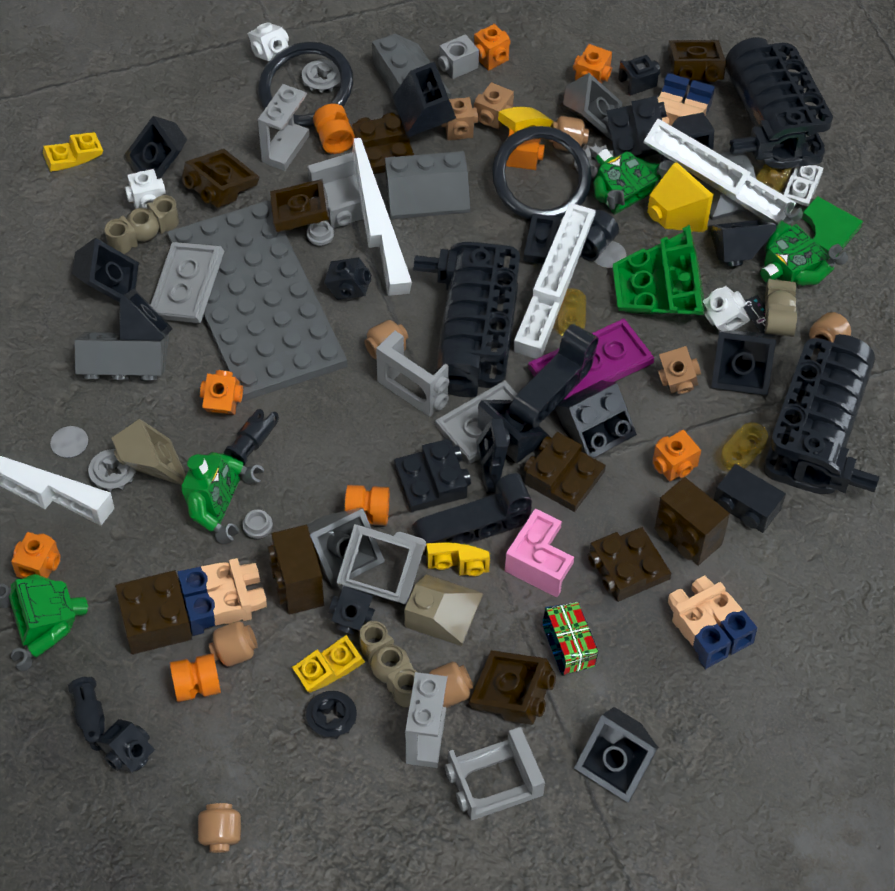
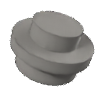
M327 221L310 224L307 229V238L315 245H326L334 237V230Z
M252 510L243 520V530L251 538H264L273 528L271 517L263 510Z

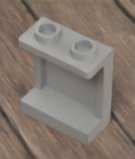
M352 153L308 165L309 182L323 179L329 203V220L327 221L332 228L345 226L364 219Z

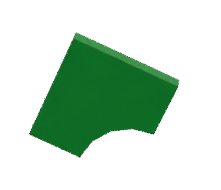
M818 196L806 208L802 219L810 224L814 231L813 240L828 255L830 248L835 244H839L843 250L863 224L862 220Z

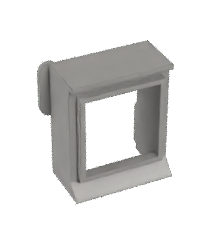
M354 524L336 583H338V587L341 590L345 585L368 594L371 593L407 605L426 547V541L403 532H397L392 536ZM363 535L409 549L396 593L349 579Z

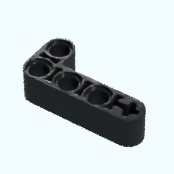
M571 324L561 339L558 354L515 396L510 405L509 413L536 428L586 377L593 365L599 338L581 327Z
M518 473L508 474L499 479L494 495L420 518L412 525L414 535L424 539L426 544L458 543L467 545L525 525L531 516L532 499L521 476ZM425 547V550H424V552H423V555H425V556H426V547Z

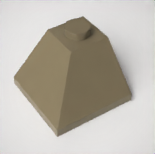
M138 419L112 437L116 448L114 454L122 465L127 464L139 472L182 486L186 473L168 437L141 419Z
M426 574L415 584L404 609L405 627L463 646L482 600L483 593Z

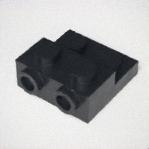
M657 96L631 101L632 105L606 110L615 157L625 152H630L638 158L659 154V152L644 143L656 120H662V118L667 117L664 102L659 103Z
M450 438L422 445V452L394 459V466L410 512L467 498V487L471 485L470 474L467 468L461 469L459 462H462L461 450L458 445H452Z

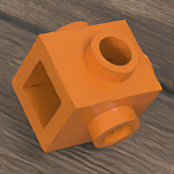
M496 24L481 29L474 34V45L479 49V62L488 71L509 60L510 38Z
M588 44L581 56L578 55L573 65V70L576 71L575 80L590 73L601 84L603 81L607 82L612 71V52Z
M216 370L215 374H207L206 381H202L200 387V398H204L202 408L207 412L236 414L237 402L241 403L243 397V385H240V381L233 377V373L229 371Z
M683 429L673 436L663 437L657 442L653 455V465L657 472L664 474L669 482L678 477L683 478L693 468L698 466L701 449Z
M27 532L23 541L17 543L11 562L16 577L23 579L32 574H38L48 578L51 571L57 569L61 555L58 552L55 540L50 536Z

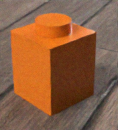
M511 129L509 131V136L515 133ZM541 139L523 142L510 154L506 166L536 170L538 160H543L545 145L540 144Z

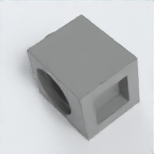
M466 34L440 45L438 64L442 71H446L452 79H455L478 68L479 49Z

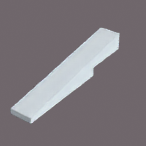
M660 119L656 120L644 140L645 144L675 163L677 162L685 170L763 220L777 225L781 219L784 220L786 217L784 212L786 204L789 202H793L794 206L796 204L793 200L750 176L751 172Z
M354 138L352 154L368 247H380L388 296L410 294L412 281L361 138Z
M569 203L533 289V297L514 340L515 353L535 359L543 355L596 210Z
M0 456V486L43 509H46L54 501L100 526L115 509L110 492Z

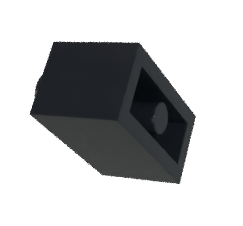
M735 463L717 486L714 501L730 514L742 520L746 526L764 533L781 511L786 493Z

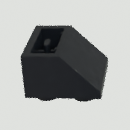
M435 61L411 70L393 96L407 138L457 119Z
M600 380L564 399L555 408L566 434L570 439L582 445L581 452L592 458L637 435L619 386L615 382Z

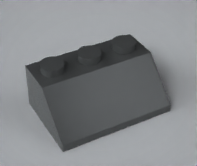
M392 34L372 41L373 64L393 96L411 70L430 63L419 44L400 35ZM444 84V87H445V89H446L447 95H448L449 98H451V93L449 92L448 88H447L446 85Z
M464 151L385 158V180L391 219L470 213L468 171Z
M84 332L75 339V374H84L85 379H99L101 375H112V379L123 380L129 379V375H140L142 380H156L158 376L165 372L169 333L161 341L122 340L120 339V332Z

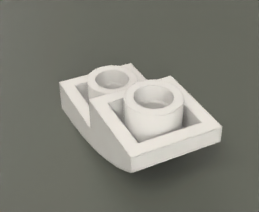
M816 165L795 167L783 195L798 204L809 206L822 176L823 167Z

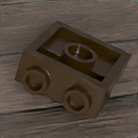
M669 40L668 51L671 58V74L690 79V81L703 80L705 82H715L717 80H724L726 60L719 40Z
M387 113L382 118L374 120L364 117L352 124L355 138H361L373 174L385 172V158L414 155L399 115Z
M221 149L186 161L182 181L186 188H192L197 191L205 203H211L218 208L237 201L240 191L257 186L260 176L228 151Z
M323 179L270 191L273 224L276 232L292 230L296 227L329 220L328 196Z
M556 432L552 438L549 436L545 437L539 449L541 452L537 458L531 456L525 464V485L575 512L604 474L606 465L581 452V444Z
M643 527L621 536L618 532H615L590 543V551L587 554L589 563L594 570L598 569L602 576L604 588L608 593L614 595L617 602L671 579V571Z
M491 650L469 703L474 710L501 714L505 721L533 725L536 717H542L545 712L546 703L544 697L547 690L554 688L556 674L547 658Z

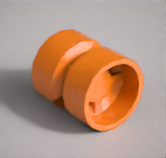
M327 104L319 108L313 116V123L324 150L330 154H338L350 149L353 146L355 135L349 124L345 109L339 104Z
M347 485L345 511L362 507L370 525L387 526L390 488L373 486L369 491L361 485Z
M214 654L198 656L192 663L188 659L170 662L177 702L195 699L198 693H201L204 697L221 694Z

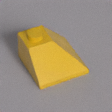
M676 162L670 167L650 194L647 213L652 220L657 221L665 229L682 230V228L690 225L692 231L704 232L707 230L713 194Z

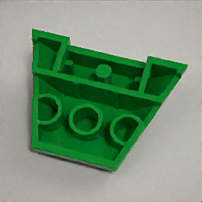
M690 225L682 228V233L670 239L667 236L660 239V244L648 250L641 249L613 263L619 311L640 314L678 313L704 315L706 308L703 303L704 294L700 267Z

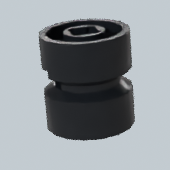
M602 210L595 211L593 222L580 254L581 258L595 261L619 234L618 223L610 214Z

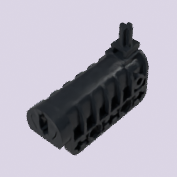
M760 37L748 38L737 43L726 56L725 69L754 127L752 128L751 137L729 141L730 153L753 152L756 160L764 159L768 166L776 169L821 163L825 153V145L818 133L828 131L831 128L833 115L797 48L789 43L768 44L766 39ZM793 69L798 71V73L790 72L788 70ZM811 102L816 104V106H810L805 103Z
M461 242L451 246L450 250L441 249L439 258L418 255L414 258L413 271L438 273L437 283H445L446 290H448L434 372L435 374L444 364L449 366L448 394L458 397H476L478 387L492 388L506 380L520 263V253L512 246ZM505 256H510L509 268L504 267ZM504 303L503 311L497 310L498 304ZM498 322L503 323L502 330H497ZM498 347L497 352L491 351L492 348ZM492 365L497 366L495 379L490 378Z
M837 334L834 342L812 338L805 343L771 438V446L764 465V472L768 478L817 494H831L835 490L846 493L848 484L875 493L880 476L855 469L854 466L857 459L847 457L849 449L846 448L875 363V354L865 342L853 336ZM815 348L820 350L816 362L811 360ZM807 375L812 376V379H807ZM797 395H804L801 403L796 402ZM793 415L798 416L796 424L790 423ZM788 439V443L783 445L781 440ZM778 456L783 458L779 471L774 470Z

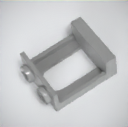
M282 84L258 118L262 163L286 171L308 139L309 129L294 124L293 114L306 97V92ZM269 126L279 130L271 142Z
M393 331L376 348L377 382L431 417L437 410L443 409L449 400V366L444 364L434 375L430 374L404 356V336L397 331ZM402 373L422 388L427 399L418 397L394 379Z
M415 672L405 730L406 764L438 768L447 708L443 707L447 676Z
M521 727L509 730L508 740L458 757H456L454 750L449 751L448 764H445V771L450 783L455 782L459 792L456 793V797L461 811L467 810L471 821L541 797L544 794L545 781ZM514 758L524 785L486 798L477 799L472 797L465 780L470 773Z

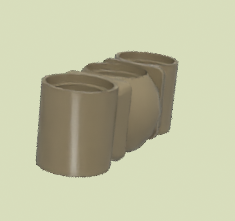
M168 195L158 196L153 202L147 203V209L137 208L130 212L127 218L123 215L119 219L110 220L105 225L107 244L125 254L132 247L138 246L137 241H150L158 232L163 234L165 231L175 229L179 224L175 199Z
M767 280L765 292V334L794 337L797 323L796 282Z
M378 621L365 623L360 630V649L362 655L368 659L374 676L381 682L387 683V689L393 693L395 702L402 707H409L412 690H403L401 687L404 685L413 686L415 672L417 671L413 669L406 651L400 646L394 645V639L388 635V631L382 623ZM372 638H377L380 640L377 643L368 642V640ZM386 662L397 663L392 667L384 665Z

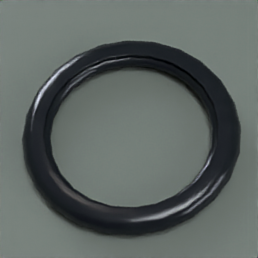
M302 42L284 48L271 58L261 73L258 93L262 107L265 110L273 99L271 95V82L276 71L288 60L305 54L325 56L337 66L341 84L339 92L330 104H339L344 107L353 86V71L349 61L337 49L321 42ZM315 112L306 115L293 114L294 124L302 127L315 126L313 123Z
M530 126L510 135L500 145L494 157L492 167L493 184L498 196L512 212L527 220L532 219L533 213L563 219L569 203L581 206L590 191L592 174L586 152L569 134L552 127ZM541 138L553 140L569 150L576 161L579 174L576 190L567 202L552 209L542 210L531 208L515 198L508 187L505 175L507 160L514 149L525 141Z

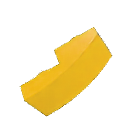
M530 107L508 108L499 111L498 121L514 132L530 126L551 127L553 121L540 111Z
M95 132L70 135L69 143L43 146V156L50 172L78 166L103 154L102 146Z
M458 543L426 544L428 569L437 568L443 570L458 565L459 576H479L489 572L490 554L486 550Z
M345 635L322 653L317 649L292 668L306 690L311 693L347 675L365 663L350 638Z

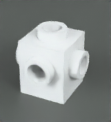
M264 23L259 25L257 29L247 33L253 53L261 59L270 61L275 54L289 47L287 43L289 42V37L280 26Z
M154 169L127 175L129 186L125 187L128 202H133L135 209H147V203L153 202L158 196L166 194L162 178L157 179Z
M727 286L712 291L709 297L703 300L707 311L704 312L706 318L712 326L716 325L721 331H734L750 321L743 308L746 305L744 298L738 291L733 292Z

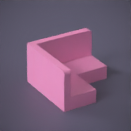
M535 508L506 553L505 572L554 597H558L561 593L562 581L574 563L573 556L550 545L561 529L562 521Z

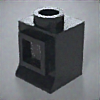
M644 55L629 61H620L618 79L620 82L629 79L628 94L630 96L657 87L660 67L656 60L651 61L648 55Z

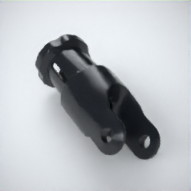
M257 409L238 431L237 439L231 446H227L223 453L242 461L243 466H245L248 456L253 450H257L278 423V413L271 412L266 420H263V410Z
M80 677L68 685L69 693L73 694L76 705L73 709L76 723L83 730L84 737L90 743L91 748L94 751H100L102 748L95 744L104 734L105 717L102 704L97 700L95 693L96 680L93 677Z

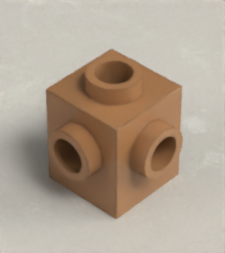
M491 82L483 94H479L474 102V107L477 108L478 121L499 130L503 124L498 121L499 111L513 108L514 91Z
M470 97L449 99L457 119L441 124V127H445L447 140L473 138L474 123H478L477 108H472Z
M687 346L659 354L663 369L658 370L662 385H669L671 394L675 392L684 394L692 391L694 386L698 385L697 376L701 375L697 359L691 360Z

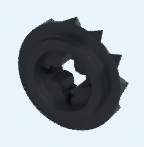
M322 692L316 695L308 704L306 710L307 722L312 732L321 735L323 739L326 737L337 739L344 733L349 734L352 726L356 724V706L353 700L342 692ZM336 706L337 716L340 718H334L332 722L327 724V717L324 713L330 714L331 710Z

